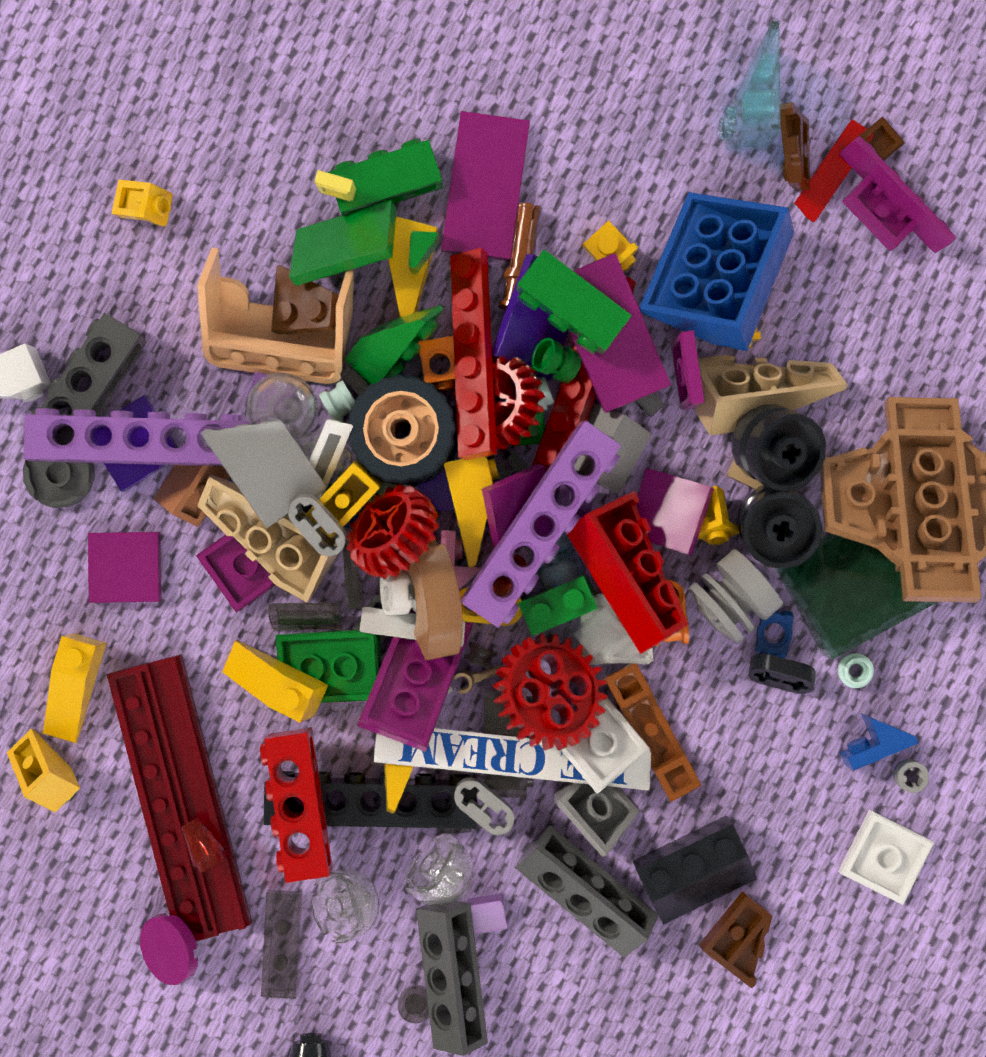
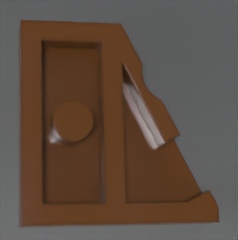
M793 102L778 104L785 157L782 165L784 180L788 181V184L796 191L810 190L809 119Z
M277 265L271 331L279 335L336 331V304L339 295L313 281L295 286L289 278L290 269Z
M742 891L699 943V946L707 955L750 988H753L757 980L754 975L758 958L763 956L765 948L764 938L769 932L772 915Z

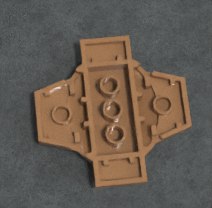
M888 397L884 403L887 432L881 436L879 441L871 449L867 450L864 447L829 457L822 464L820 478L824 531L878 548L884 556L895 564L896 571H899L901 574L903 601L977 603L981 599L978 564L986 557V453L979 451L971 443L973 438L962 431L958 398Z

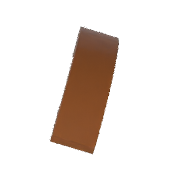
M633 662L605 677L604 679L625 719L650 747L651 767L670 802L702 786L658 706L637 663Z

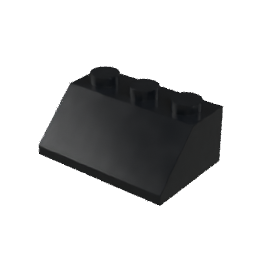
M727 816L633 860L636 871L663 925L757 880L749 856L733 823Z

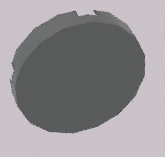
M25 460L23 466V482L28 493L41 504L51 508L71 507L81 502L91 491L95 479L93 463Z

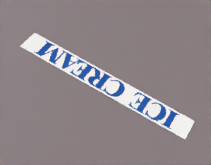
M434 728L426 752L376 733L374 762L588 784L561 750H557L555 743L552 749L544 751L542 740L537 746L530 747V738L518 740L517 737ZM648 751L608 786L649 790L651 752Z

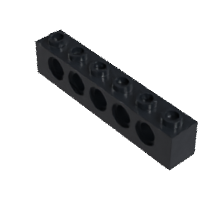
M283 771L286 776L295 777V772ZM319 771L327 826L477 829V822L464 813L456 805L454 799L457 784L462 779L471 777V775L451 774L450 780L436 779V775L431 773L415 774V779H408L403 792L413 793L417 803L411 807H405L399 802L393 814L387 811L385 773H381L379 778H365L366 774L362 772H348L344 774V778H330V772ZM264 782V825H271V816L275 815L274 803L267 799ZM473 787L471 790L462 789L464 792L463 801L467 803L472 799L477 802L478 789L476 787ZM333 790L341 791L346 797V803L341 806L332 804L328 798V793ZM367 791L377 792L381 797V804L377 806L367 805L363 799V794ZM438 792H445L452 798V803L447 807H438L433 802L432 797ZM294 797L287 798V806L291 811L296 813L304 811V805L298 804Z

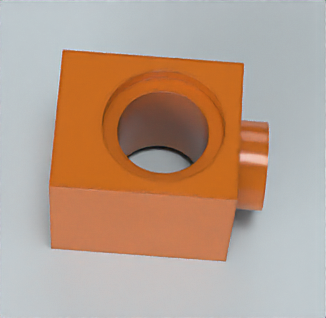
M453 336L418 342L421 346L419 351L424 381L434 385L438 391L454 389ZM437 357H445L450 361V368L444 374H435L430 369L431 362Z

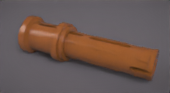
M531 203L518 204L509 268L503 273V279L506 280L503 300L499 301L498 306L505 311L526 254H533L540 212L538 205L534 206Z

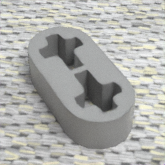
M305 493L295 497L288 510L289 518L294 526L321 555L334 556L340 553L346 542V532L343 526L315 495ZM299 503H302L304 506L309 504L314 506L311 514L317 521L315 524L308 516L302 518L298 516L297 513L300 510ZM320 526L328 534L333 532L338 534L335 540L336 546H333L331 543L324 546L321 543L324 535L318 529Z
M464 778L457 784L454 799L456 805L464 813L493 835H503L511 830L514 824V812L508 802L477 778ZM473 787H476L478 789L477 797L483 804L480 806L472 799L467 803L463 801L464 792L462 789L471 790ZM489 807L496 813L504 810V819L507 822L505 824L501 822L495 825L491 824L492 815L485 809Z

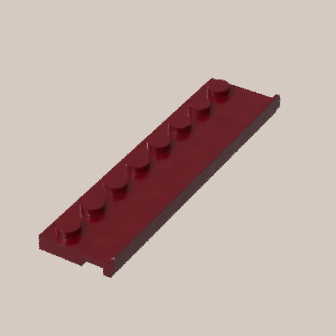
M182 654L106 674L169 915L179 917L190 928L196 941L219 936L220 933L236 929H246L247 926L252 924V919Z

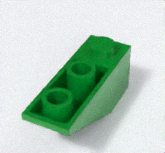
M438 305L377 325L358 340L345 361L370 385L379 382L380 379L385 377L391 378L401 375L405 370L401 364L404 360L409 362L419 352L421 346L418 342L421 338L423 340L427 339L439 325L435 320L444 308Z

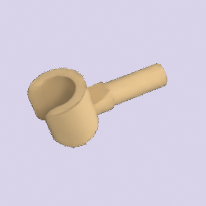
M501 666L475 673L467 670L457 673L453 679L463 676L469 681L468 687L458 689L457 692L461 694L469 692L475 683L496 676L495 672Z

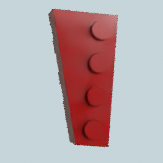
M633 491L584 515L578 520L567 536L637 650L642 654L688 626V622L672 582L665 580L662 572L664 561L660 551H654L648 536V533L651 532L647 518H641L636 505L640 501L636 491Z

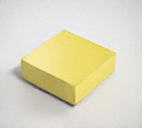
M320 170L317 171L314 183L320 193L350 202L353 201L356 192L353 180Z

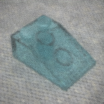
M779 21L771 22L729 107L725 108L724 117H720L719 139H725V150H767L780 131Z

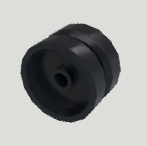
M766 404L750 410L739 421L732 437V454L736 465L745 475L780 492L795 491L807 485L819 473L825 460L826 441L822 429L813 419L778 404Z
M765 485L759 486L746 496L738 511L737 525L739 526V534L745 547L755 560L767 567L786 569L798 566L810 558L820 544L823 527L819 512L798 489L780 492ZM781 521H783V525L780 528H773L775 524L781 525Z

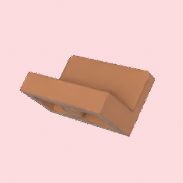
M174 465L155 495L154 500L172 515L199 527L206 514L197 505L209 476L215 475L228 480L230 475L223 466Z

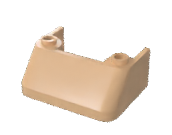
M211 248L197 284L202 349L205 359L210 364L220 368L252 373L257 371L271 376L323 384L336 383L341 379L346 359L353 313L354 270H348L345 273L336 304V331L279 335L271 331L273 306L251 303L249 291L242 282L233 278L221 277L219 249Z

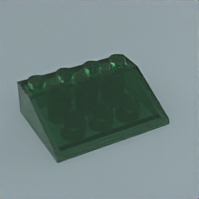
M832 533L821 538L820 544L813 555L802 564L786 569L775 568L822 656L832 660L937 603L903 601L901 574L899 571H896L893 562L884 556L878 548Z

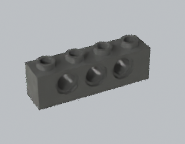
M104 312L100 319L96 318L90 324L86 332L87 339L81 348H76L70 354L67 360L68 368L61 378L57 377L51 383L47 391L48 398L42 407L37 408L57 409L60 411L65 406H71V416H73V410L96 411V417H99L147 341L139 333ZM103 348H111L110 358L105 362H97V353ZM84 377H91L92 384L90 388L85 392H78V382ZM36 409L31 413L32 415H36ZM71 426L62 427L57 432V441L60 445H67L74 438V430Z
M549 825L529 843L515 867L621 956L626 957L649 939L659 914L552 826Z
M440 899L416 908L433 1049L464 1056L488 1044L471 903Z

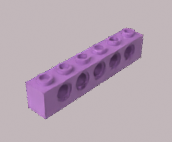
M37 408L36 415L25 414L23 459L41 462L223 466L212 449L204 446V437L201 432L205 429L221 430L235 428L236 425L250 424V422L243 421V415L223 414L221 415V420H206L207 415L201 413H185L184 419H170V413L148 412V418H133V412L111 411V417H96V411L73 410V416L59 415V410ZM71 426L74 430L73 440L67 445H60L57 441V432L62 427ZM102 427L109 428L112 432L111 441L105 446H97L94 442L95 432ZM139 428L148 430L149 441L142 447H134L130 440L131 434ZM176 429L183 430L187 436L185 444L180 448L169 447L167 443L169 433Z
M586 420L580 422L460 599L461 603L498 628L502 622L508 624L519 608L515 603L522 592L528 594L537 583L539 576L535 573L543 562L548 564L557 553L560 546L556 542L563 531L568 534L578 522L580 516L576 512L582 503L589 504L598 492L600 486L596 482L602 473L609 474L617 464L620 456L616 453L621 445ZM581 455L587 457L591 462V470L586 476L579 475L575 470V461ZM561 485L566 486L571 492V500L565 506L557 504L554 498L555 490ZM541 515L548 517L551 521V530L545 536H539L534 530V522ZM525 545L531 551V559L528 564L518 566L514 562L513 554L519 546ZM500 576H507L511 581V589L504 596H497L493 591V583Z

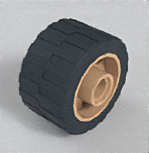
M396 375V377L391 378L385 377L380 379L379 382L368 386L366 391L356 399L355 405L349 414V424L353 426L349 435V445L360 465L364 466L373 476L386 483L415 487L435 479V476L443 473L445 470L444 463L453 460L456 445H458L455 413L445 396L431 383H426L421 378L414 376ZM406 425L411 426L409 436L404 439H398L399 429Z

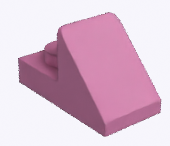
M441 530V544H445L449 553L458 588L460 589L482 567L455 566V560L462 559V538H456L457 531Z

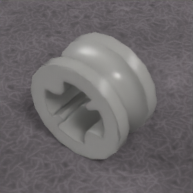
M905 759L896 765L893 778L896 784L903 790L917 793L927 786L929 773L923 764L913 759ZM913 767H916L915 774L919 777L915 783L909 781V785H906L907 777L903 775L907 769L913 771Z

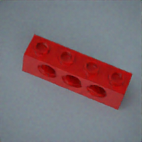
M312 727L270 733L264 738L265 744L260 745V756L263 766L268 765L270 779L265 782L268 801H273L275 815L271 816V829L273 836L279 837L280 851L276 852L279 873L284 872L285 883L329 877L333 864ZM282 762H294L299 769L298 776H286L281 768ZM297 797L301 799L304 804V811L299 813L291 811L287 806V798ZM294 833L305 834L309 839L310 845L305 848L296 846L293 843L292 835Z

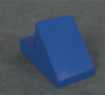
M861 713L871 739L868 740L867 737L853 740L847 744L848 749L840 752L845 766L855 771L914 746L919 742L916 736Z

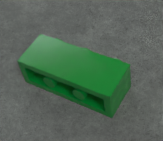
M421 139L409 140L401 145V149L389 153L387 150L375 151L368 155L367 160L354 163L352 160L344 161L334 167L335 170L328 172L353 180L356 187L353 201L350 202L336 198L341 215L392 200L393 204L443 189L442 178L429 140L421 142Z
M545 249L542 250L517 284L516 291L520 293L518 299L534 311L538 307L550 315L547 319L550 324L563 333L567 329L579 337L576 342L591 354L597 351L602 355L632 316Z

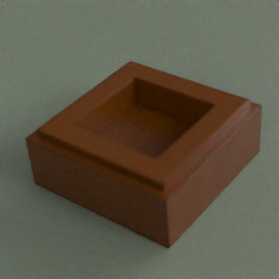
M883 116L858 136L870 144L883 161L905 144ZM874 133L873 138L868 142L867 138Z

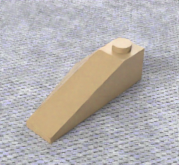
M727 355L698 358L705 403L696 407V413L709 435L735 432L739 421L750 410L761 405L778 404L793 411L846 390L847 383L832 363L790 360L787 362L786 367H778L767 363V358H755L754 365L734 363V356Z
M215 475L209 476L197 506L227 536H233L247 550L245 555L252 562L257 560L271 574L268 578L276 586L306 603L309 602L338 554L324 556L318 553L291 522L289 514L266 528L235 483ZM297 513L300 518L305 516L304 513ZM323 533L324 537L321 543L324 546L328 543H331L333 546L337 545L335 540L338 534L330 539Z

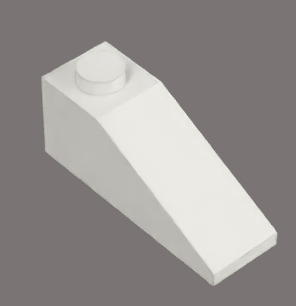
M23 344L0 354V398L23 399L24 402H29L44 395L43 390L49 388L51 382L35 347Z

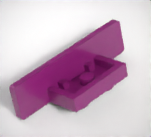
M857 137L840 152V156L862 178L841 202L889 251L895 249L911 231L934 253L950 245L956 239V236L949 230L948 225L925 205L923 199L915 194L901 180L899 174L890 168L878 156L875 149L861 137Z

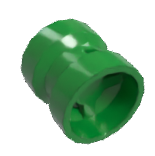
M545 338L534 350L532 366L542 374L548 375L551 373L555 380L568 383L579 372L581 358L577 350L567 346L562 347L560 342L552 338Z

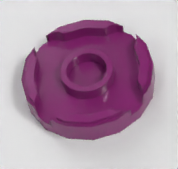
M160 913L144 923L140 933V948L150 972L159 981L167 985H178L193 976L198 966V957L194 959L193 950L197 948L190 928L179 917L175 915L167 916L166 913Z

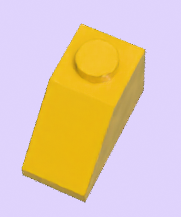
M355 459L319 499L344 527L376 493L384 481L369 473ZM312 506L305 516H308L315 524L317 521L311 514L314 506ZM321 526L319 527L330 539L337 534L336 532L328 534Z
M31 728L6 752L25 798L53 812H57L80 789L72 768L34 729Z

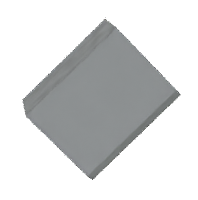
M594 402L587 422L621 445L616 453L620 456L617 464L609 474L603 472L596 484L619 495L652 434L618 411L612 410L604 414L601 405ZM581 455L576 459V472L582 476L589 474L591 462L587 457Z
M566 782L554 792L556 804L602 857L609 853L640 812L620 787L606 786L597 794L589 784Z

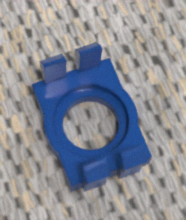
M777 610L767 620L760 618L756 631V652H759V654H773L782 658L787 657L789 643L792 639L794 620L792 612L780 611L779 613V610ZM771 623L781 625L784 630L783 639L775 644L769 643L764 637V630Z

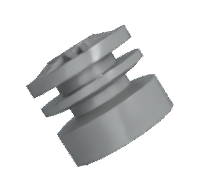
M733 549L716 564L723 577L720 582L705 573L701 578L709 591L706 592L696 582L688 587V590L694 597L697 604L696 607L706 620L719 633L727 636L735 644H738L744 638L735 624L739 623L746 631L751 633L755 628L747 615L752 611L761 619L767 620L783 606V602L759 570L743 554Z

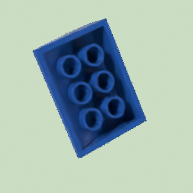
M688 192L641 302L640 312L681 331L694 330L695 337L713 345L747 351L794 235L789 208Z

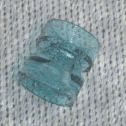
M564 531L556 542L560 547L553 559L548 564L543 562L537 571L544 591L560 586L585 574L578 555L571 554L573 544ZM525 546L527 553L531 559V551L527 546Z

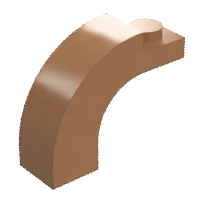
M436 540L428 543L429 551L423 552L419 557L420 562L414 561L408 571L416 599L414 636L426 661L459 654L462 640V608L454 567L445 544L438 545Z

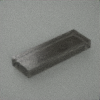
M268 890L266 892L261 997L296 999L303 891Z

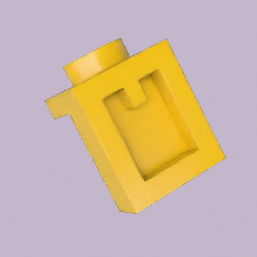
M118 179L111 214L120 218L149 221L158 226L165 227L167 226L171 211L173 194L152 183Z
M609 220L582 246L595 261L616 253L624 273L637 261L634 255L639 248L635 242L630 244Z
M713 486L714 491L698 538L708 542L710 545H719L727 542L729 537L739 534L740 531L738 525L729 521L724 489Z

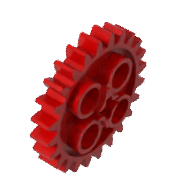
M542 633L536 636L534 641L531 637H528L522 641V646L517 644L510 649L512 655L507 654L501 659L506 667H501L495 672L503 680L493 685V688L502 691V695L494 699V703L504 704L505 709L498 714L499 717L509 716L511 718L506 727L507 730L517 726L520 729L517 739L521 740L529 735L530 747L537 746L542 740L544 751L552 749L554 743L557 750L567 748V742L572 747L580 743L579 737L582 739L591 735L589 728L593 729L600 725L595 716H599L606 711L598 705V702L608 698L606 694L599 692L598 689L605 685L606 681L596 680L595 676L602 668H591L589 665L593 660V654L584 658L581 655L583 645L580 644L572 649L570 637L564 639L559 644L558 634H553L546 640L545 635ZM541 660H544L549 664L551 671L550 674H547L542 670L540 665ZM569 681L577 685L578 696L570 691ZM523 687L531 692L532 703L527 702L523 698ZM551 709L559 713L561 717L560 725L552 720Z

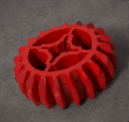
M492 356L494 402L497 403L495 404L497 448L504 450L508 449L509 444L514 446L520 445V435L531 437L528 428L530 425H540L535 416L536 413L544 412L543 407L538 405V402L546 396L542 391L538 390L543 383L539 378L535 377V370L525 364V361L519 358H512L510 361H507L502 356L499 358ZM515 388L517 390V399L515 397ZM454 405L452 408L456 412V405Z
M401 484L396 486L395 489L388 487L384 494L376 493L373 501L370 503L366 502V507L362 512H357V520L350 524L353 531L346 537L349 540L346 549L350 552V558L354 560V564L368 575H372L374 578L381 577L384 580L390 575L397 577L402 569L409 571L410 565L414 561L420 562V555L423 552L429 551L428 543L436 539L433 532L439 527L436 521L439 514L435 511L431 500L418 489H414L412 486L404 487Z

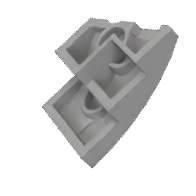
M280 419L262 421L256 425L249 423L236 425L235 428L221 430L205 429L201 432L212 451L266 528L289 514V506L298 495L309 493L316 496L327 488Z

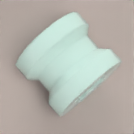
M343 380L338 382L336 388L332 391H323L319 394L332 419L342 422L344 416L350 413L356 401Z

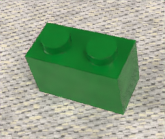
M588 573L518 603L532 636L592 612L601 606Z

